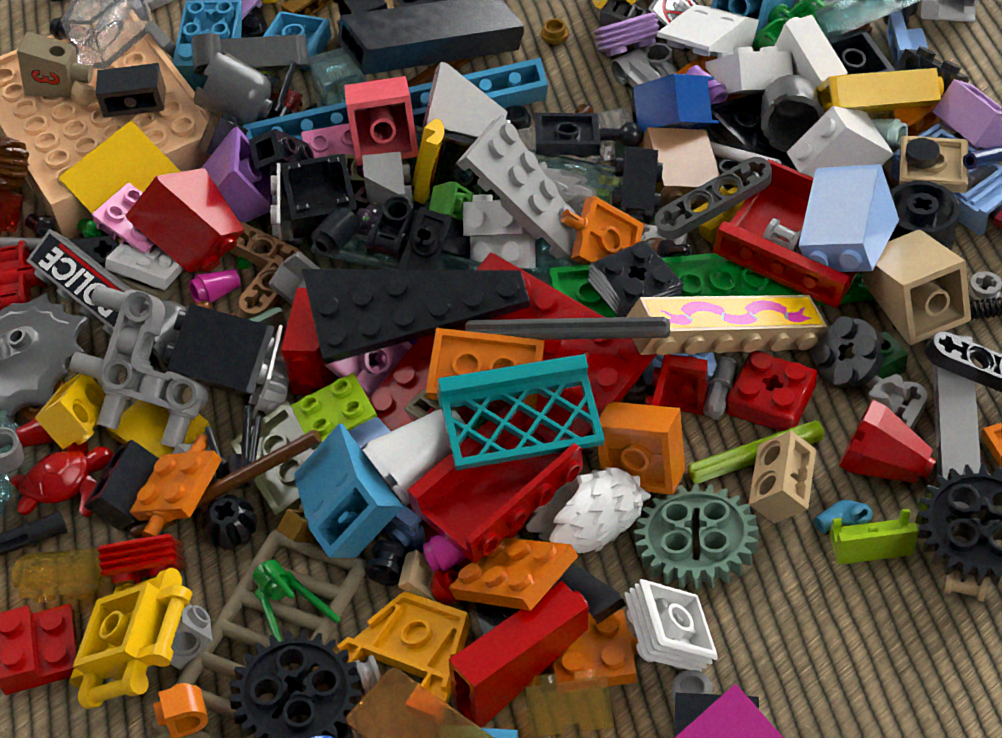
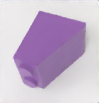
M235 127L228 133L202 168L206 169L240 222L246 223L271 211V205H273L271 177L255 170L249 157L251 152L249 139L238 127Z

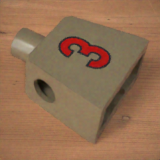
M26 32L17 50L24 95L71 96V88L75 80L91 83L93 66L77 63L76 48L72 44L32 32Z

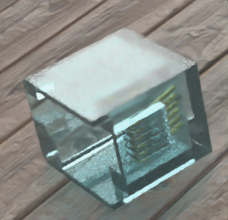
M343 47L308 57L315 96L320 107L346 102L344 85L367 82L366 76L362 74Z

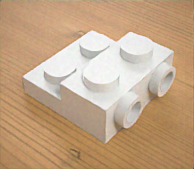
M481 194L472 195V202H463V236H470L471 270H476L490 252L520 269L536 268L535 238L501 206L500 200L493 201V195Z

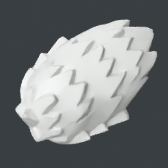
M604 467V471L592 470L590 474L578 475L575 480L566 482L558 489L548 504L539 506L534 511L526 524V529L529 532L539 533L538 538L541 540L571 544L576 553H585L592 550L597 552L610 541L614 542L621 532H625L634 523L636 518L641 515L643 501L649 499L651 495L640 487L639 476H631L619 468Z

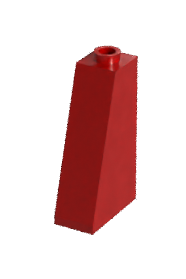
M561 581L549 589L531 611L519 610L448 659L452 705L474 728L484 727L588 630L589 606L584 596L578 591H572Z

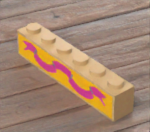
M810 295L640 297L627 315V317L664 316L670 319L671 331L669 337L632 338L640 355L808 350L816 345L818 338L827 328Z

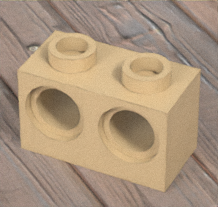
M792 430L759 444L749 505L773 523L808 510L816 449Z

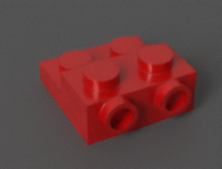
M70 603L32 613L28 605L0 613V688L5 695L71 678L73 669H75L73 665L79 651L75 614Z

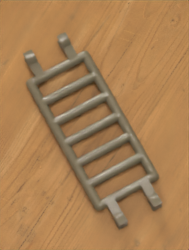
M302 503L300 504L298 510H303ZM278 530L271 531L212 624L213 641L195 658L190 660L175 685L179 683L193 685L203 668L237 680L234 672L235 667L246 666L213 654L223 636L254 648L257 642L266 648L270 646L269 636L232 623L242 605L264 613L260 601L251 592L256 584L253 580V573L260 564L272 559L279 546L350 570L342 586L339 587L283 567L286 572L290 571L313 594L332 600L329 608L340 618L366 574L365 567L367 561L359 558V555L356 558H329L318 543L293 542ZM269 599L276 618L315 631L310 639L311 641L318 633H322L323 645H325L337 623H334L325 615L322 618ZM295 664L292 671L297 670L301 665ZM202 690L206 709L234 720L233 712L236 710L231 709L230 700ZM283 711L273 719H278L282 715ZM155 715L152 727L162 733L160 738H171L167 725L159 727ZM200 730L194 734L187 735L181 738L218 737Z

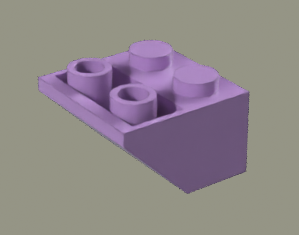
M953 79L933 110L942 119L940 124L951 132L960 133L963 136L962 139L968 140V145L975 150H978L980 147L988 149L1001 146L1002 107L974 85Z

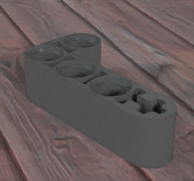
M206 33L193 36L191 41L193 70L196 75H204L203 73L210 61L218 52L222 54V51L231 54L259 72L288 70L291 62L294 60L297 62L295 70L309 67L307 40L304 35L220 39L219 34Z

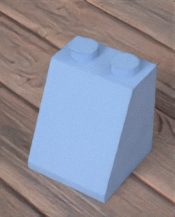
M881 164L816 169L799 241V248L803 256L839 272L873 271L899 221Z

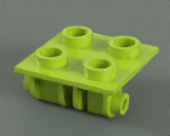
M354 372L290 405L304 434L316 429L322 438V442L339 423L343 424L347 431H350L377 416ZM320 444L312 447V450L318 448Z

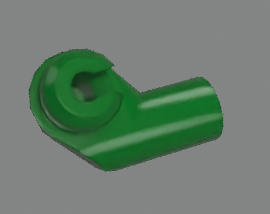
M83 218L77 224L78 231L85 238L106 236L102 230L96 228L97 224L92 219Z

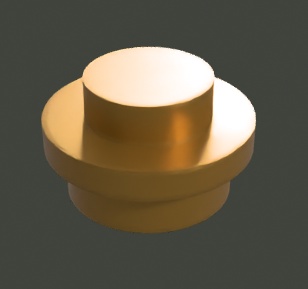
M549 19L544 22L541 28V39L546 43L558 45L568 39L569 28L562 19Z

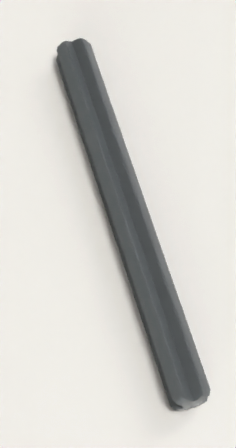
M664 316L469 320L465 324V331L541 340L667 338L670 336L671 323L670 319Z

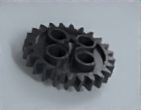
M966 464L962 475L951 468L947 479L938 475L934 486L928 485L926 487L925 498H920L918 510L920 511L917 512L915 520L916 524L921 525L918 528L917 538L927 539L923 545V552H936L932 561L934 565L943 561L947 563L946 575L951 574L957 569L961 571L960 581L963 583L969 575H975L977 585L981 586L984 578L989 576L992 583L998 586L1002 576V547L995 544L994 540L1002 541V511L997 510L994 506H1002V468L998 467L993 475L988 474L985 464L981 465L978 473H974L969 464ZM954 502H963L967 504L969 508H961L957 506ZM953 537H964L969 543H960Z
M286 630L284 641L279 642L272 634L269 635V647L266 648L258 642L255 643L256 656L244 653L243 661L246 667H235L234 672L237 680L230 682V690L234 695L229 697L231 709L236 710L233 712L235 724H242L241 730L244 737L254 734L253 738H311L314 736L338 738L337 729L343 732L350 731V722L347 718L357 719L358 707L355 705L362 703L361 691H358L361 688V676L355 675L357 674L356 662H348L349 654L347 649L336 653L337 641L335 639L323 645L322 633H318L311 641L307 640L306 630L301 631L298 639H293L290 631ZM289 664L301 665L300 668L294 671L284 669ZM313 667H318L309 674ZM322 684H329L333 686V688L327 692H320L316 690V688ZM266 693H272L276 695V697L270 701H261L258 699L260 696ZM283 711L282 715L278 719H273ZM299 714L309 717V719L302 723L291 721L294 716Z

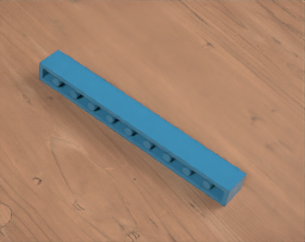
M541 58L462 75L503 109L514 105L522 106L546 100L548 82ZM433 82L408 87L415 130L422 128ZM346 102L244 124L243 128L248 130L246 134L248 139L277 129L302 140L301 132L347 124L349 119Z

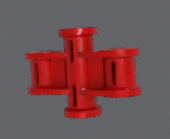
M25 240L19 241L17 245L0 248V310L12 303L30 302V287L40 286L41 288H47L48 286L46 282L34 274L36 268L26 261L30 256V252Z

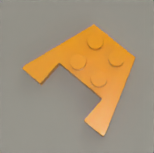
M403 591L367 621L368 627L354 639L347 637L337 647L339 651L348 650V662L356 660L363 662L366 657L373 655L376 661L424 678L407 703L406 708L411 716L440 727L443 723L451 695L448 659L464 649L471 620L467 612Z

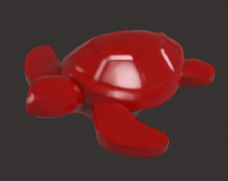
M85 441L81 445H77L74 442L66 447V450L55 452L42 458L26 475L18 474L10 479L13 487L24 496L18 502L17 511L22 516L28 515L33 512L38 502L59 503L80 493L81 504L79 511L82 517L92 515L93 512L85 508L84 504L97 481L90 477L89 474L104 469L113 452L107 447L102 446L95 447L89 451L88 444Z

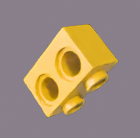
M78 374L59 387L35 416V419L62 450L74 442L77 445H81L94 434L92 428L98 425L96 422L106 393L103 392V389L93 378Z

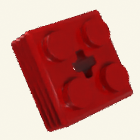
M750 352L727 396L726 413L781 432L797 427L816 387L818 371L800 363H793L771 356L765 352Z
M163 534L100 545L96 549L100 552L97 558L101 560L98 566L102 570L99 573L110 578L111 584L122 585L125 583L142 582V577H157L159 572L168 568H174L178 571L185 570L187 565L183 562L187 558L183 556L185 550L182 549L184 543L170 534Z

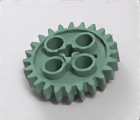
M696 483L690 492H687L681 485L678 488L679 494H665L664 501L653 498V508L644 507L642 509L643 518H637V530L634 531L637 556L642 558L644 568L651 567L652 577L655 578L663 574L664 584L666 585L677 579L679 589H683L687 582H693L695 590H699L701 582L707 581L708 585L713 589L715 588V579L721 578L728 584L730 583L729 573L733 572L741 576L743 574L742 564L751 565L752 554H757L759 529L757 527L756 515H751L749 504L741 505L739 495L728 499V489L726 488L716 494L711 484L705 491H700ZM694 512H699L700 521L699 560H694Z

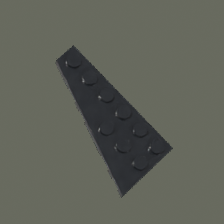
M302 269L325 365L433 335L436 332V328L454 329L465 326L469 320H486L531 307L521 270Z

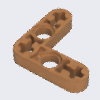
M240 222L245 231L236 240V246L228 252L238 257H243L263 268L239 298V314L241 318L249 319L266 310L275 308L281 301L282 296L273 289L265 288L263 284L272 279L282 261L301 251L248 224ZM263 245L271 249L265 254L254 252L256 247Z

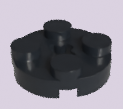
M842 316L824 332L818 345L812 351V360L817 364V370L821 377L830 384L841 389H848L847 387L855 385L861 387L869 383L882 367L884 355L881 354V343L884 344L883 337L874 326L866 321ZM854 346L852 352L855 354L852 359H844L846 350Z

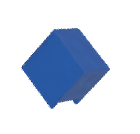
M671 74L636 85L634 87L637 124L640 125L643 133H645L647 127L697 130L718 124L719 120H712L708 81L714 80V76Z

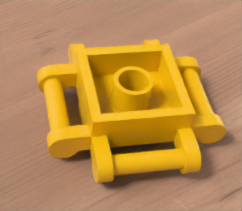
M168 568L159 572L157 577L137 584L125 583L115 588L113 594L97 599L73 665L75 669H73L69 681L70 684L79 688L78 701L83 708L92 709L99 707L105 700L126 694L131 697L144 694L149 685L146 676L148 666L157 665L165 667L170 665L174 653L171 646L183 609L189 606L192 597V591L181 586L182 577L177 569ZM113 678L116 680L102 685L104 679Z

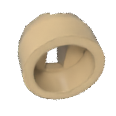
M75 80L70 95L72 100L78 105L87 106L94 100L96 88Z

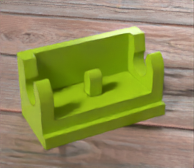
M910 509L901 510L899 519L843 527H841V518L832 519L829 536L837 565L913 555L918 529L916 523H909Z

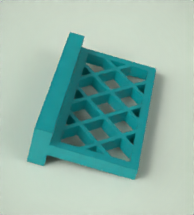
M585 354L438 378L437 399L439 408L442 409L455 471L560 453L568 449L573 443H576L581 449L604 445L605 438L587 375L588 363ZM581 387L583 399L578 406L560 397L565 388ZM539 393L549 400L541 413L523 403L529 394ZM502 399L513 407L506 417L502 419L487 410L492 401ZM554 403L572 413L564 426L546 417ZM465 405L476 413L466 426L453 418L452 407ZM585 405H586L587 412H585V411L582 410ZM517 410L535 419L527 433L509 423ZM481 416L498 425L490 439L472 430ZM578 417L591 425L593 435L579 437L568 429ZM540 423L558 433L553 442L543 444L532 437ZM456 429L461 432L458 438L456 434ZM503 430L521 439L515 449L505 450L495 444ZM466 436L484 446L478 455L462 458L459 446Z

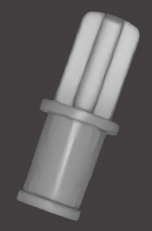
M720 357L717 359L714 375L707 382L708 394L703 407V413L706 416H710L713 420L719 419L720 415L724 414L727 396L733 387L734 377L738 370L737 362L730 357Z

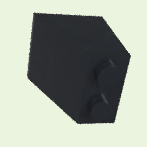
M190 303L186 311L179 309L173 326L174 330L179 331L174 344L168 342L162 358V362L167 364L165 372H174L189 377L203 385L246 398L254 392L275 327Z

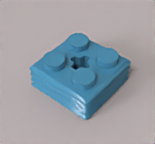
M280 11L262 37L283 35L306 36L309 67L299 70L312 69L333 34L331 33L332 29H330L329 19Z

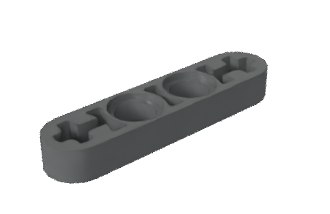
M762 157L749 158L662 207L655 216L658 234L665 239L679 238L764 190L772 181V169L769 161ZM754 170H755L757 173H761V172H762V175H763V176H761V177L758 178V176L755 175V174H754V175H751V172L754 171ZM732 184L737 187V191L733 195L724 196L719 193L723 185ZM698 200L706 201L709 204L708 208L702 212H695L690 207ZM681 210H685L688 219H685V215L681 214ZM670 218L671 221H676V225L665 224V220Z

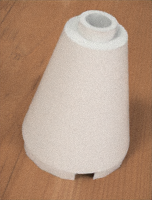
M442 409L367 442L361 448L405 506L410 504L407 490L451 453ZM454 409L451 410L453 418L466 425L460 415ZM456 429L457 438L461 432Z

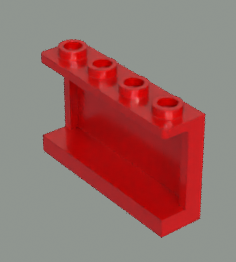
M507 404L496 415L504 419L513 406ZM517 410L509 423L527 433L534 421L527 414ZM487 421L476 432L490 439L498 425ZM538 426L532 435L533 438L543 444L553 442L555 439L554 436L541 426ZM503 430L495 444L505 450L515 449L521 439ZM470 437L467 438L459 446L462 458L478 455L484 446ZM573 443L568 449L560 453L455 471L452 453H450L407 490L412 511L475 564L484 555L492 554L499 546L500 541L512 530L520 529L525 524L528 516L539 506L548 504L554 497L555 492L566 482H572L577 478L583 468L581 447Z

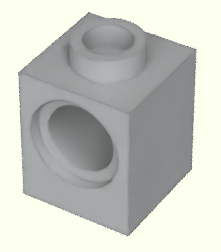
M189 603V606L183 609L171 646L174 653L170 664L180 670L213 641L210 616L198 605L193 606Z

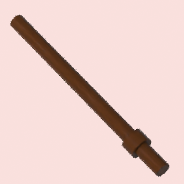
M314 429L207 486L195 509L320 444L322 438L319 432ZM177 519L167 522L161 530L176 524ZM149 520L141 521L130 528L131 534L135 539L142 538L141 533L144 531Z

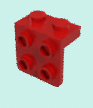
M664 355L662 366L655 367L653 373L652 388H655L654 396L648 395L645 405L680 408V412L704 415L703 407L707 397L708 360L697 359L692 356Z

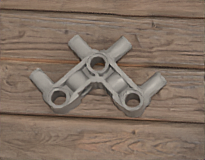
M97 285L92 293V304L119 312L105 358L101 359L75 352L70 362L71 371L97 379L98 383L103 386V392L106 393L96 424L118 430L126 400H131V397L168 408L167 412H170L161 444L174 448L176 444H183L191 419L195 420L199 411L208 402V393L204 385L189 377L170 371L164 374L154 371L153 367L150 366L151 362L148 359L156 336H160L165 316L164 303L159 298L144 291L130 289L122 292ZM148 301L149 310L141 317L139 313L140 307L144 302ZM126 368L128 372L127 379L120 384L118 380L119 373L122 369ZM191 387L193 392L192 398L188 403L184 404L182 393L186 388Z

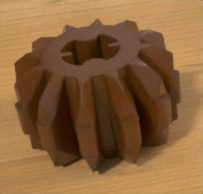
M4 136L0 138V190L10 191V189L16 190L19 186H23L24 177L28 176L27 168L30 165L28 163L29 152L26 151L25 143Z

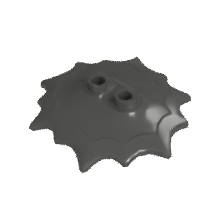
M44 293L27 303H12L0 310V413L11 418L24 407L31 405L44 407L53 396L55 384L67 377L66 366L71 361L74 353L86 354V351L77 344L76 340L79 331L89 322V318L67 314L65 305L52 304L48 293Z

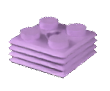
M652 12L595 29L593 34L596 35L594 39L597 40L598 51H605L606 57L628 51L626 45L632 43L634 49L656 43L655 37L660 27L657 24L658 19L655 18L657 14Z

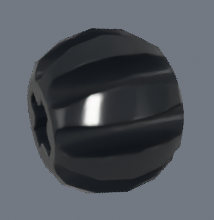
M225 495L219 500L214 499L208 504V510L202 515V529L205 532V537L215 547L221 546L224 550H234L237 545L247 544L251 540V534L256 532L257 516L254 514V508L244 498H237L235 495Z

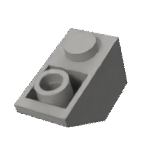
M401 152L362 155L368 202L382 208L384 202L390 197L403 196L413 205L411 185L404 186V184L411 183L409 164L402 165Z

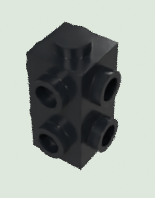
M277 129L248 140L251 150L249 157L255 170L265 173L270 177L271 175H277V163L283 164L314 158L313 151L308 143Z
M626 146L622 158L617 157L615 162L614 177L620 178L619 188L614 187L612 206L617 207V209L642 223H649L653 212H658L660 207L661 193L655 191L656 182H660L662 178L663 163L658 162L659 150Z

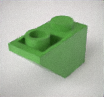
M446 182L434 186L429 210L463 221V202H472V195L475 194L457 182Z

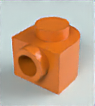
M179 683L170 689L158 692L160 701L153 703L159 727L167 725L171 738H181L194 734L207 725L209 720L202 690L198 686Z

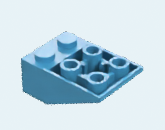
M242 0L185 1L172 63L192 89L197 87L203 89L208 79L205 75L194 74L191 51L192 37L199 34L215 33L220 35V39L241 38Z
M340 423L294 473L305 517L308 520L309 530L329 558H356L404 507L345 426Z

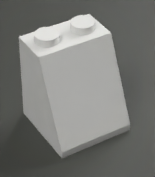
M443 62L438 65L435 70L422 129L436 118L442 121L444 134H456L476 140L493 120L501 115H504L506 118L507 111L450 65Z
M832 106L787 151L796 169L813 178L817 168L881 164L882 166L894 155L867 113Z

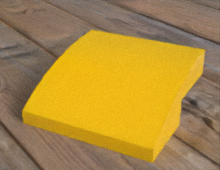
M137 400L122 413L118 430L106 427L111 438L122 444L132 439L159 459L162 455L172 454L175 449L174 447L161 444L170 415L166 407ZM199 413L195 420L191 419L183 444H191L196 440L198 434H202L205 428L210 426L208 421Z

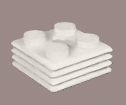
M640 579V584L635 583V589L630 588V593L625 592L628 605L627 617L634 626L638 639L637 651L644 660L671 665L679 670L687 669L702 672V668L707 669V664H712V659H718L698 595Z

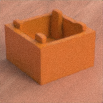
M621 402L608 403L599 418L605 438L604 445L598 446L600 470L604 471V467L619 468L631 476H639L640 487L646 492L674 495L686 470L680 408Z

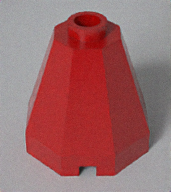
M872 399L839 462V467L855 474L916 483L919 477L927 479L936 459L930 457L933 449L886 405Z

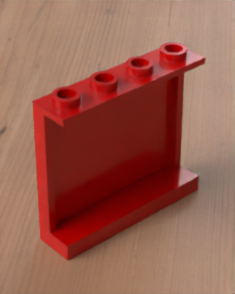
M768 159L767 161H769L772 169L770 185L746 199L730 223L722 222L717 230L712 253L805 295H810V297L837 309L860 271H836L803 256L801 251L796 253L762 238L773 218L780 220V225L795 232L802 231L813 183V177ZM780 236L778 237L779 239H781V240H783V241H786V242L789 241V240H786V239H784V238H782V237H780Z

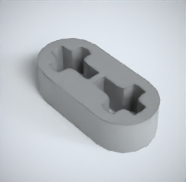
M904 382L907 397L903 398L897 393H892L890 401L893 407L890 410L913 431L924 412L927 392L918 383ZM909 397L914 398L908 406L903 405L904 400H908Z

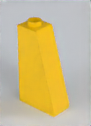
M937 68L829 76L817 89L820 94L824 114L832 106L874 113L934 105L941 100L944 84L942 77H938Z

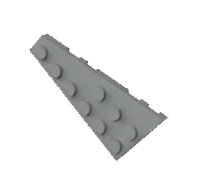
M504 115L499 116L488 125L456 164L464 171L470 168L479 177L477 184L485 191L492 189L500 197L501 206L536 240L543 237L551 245L549 252L558 259L563 256L570 263V266L582 265L571 259L576 238L575 229L560 222V219L563 218L561 215L566 209L576 214L575 211L562 199L555 183L545 175L538 165L536 156L531 151H528L519 138L516 128L511 123H508Z

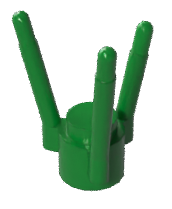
M265 561L255 569L253 580L259 588L254 594L262 605L271 634L279 642L283 640L269 599L280 600L285 596L292 599L295 595L291 587L334 623L341 621V618L331 608L302 585L290 571L286 572L278 561Z

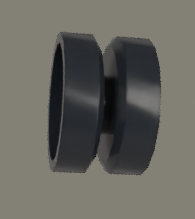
M930 181L906 182L890 191L899 221L888 241L920 229L949 250L953 248L956 235L955 228L957 227L960 214L959 202L954 193L944 186Z

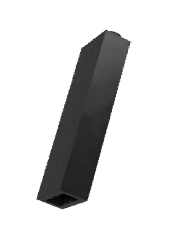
M446 0L341 15L338 42L362 74L367 75L517 51L520 48L525 26L503 0Z

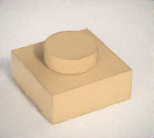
M417 550L406 554L398 587L406 592L436 601V597L430 589V583L433 581L435 572L430 568L426 556Z

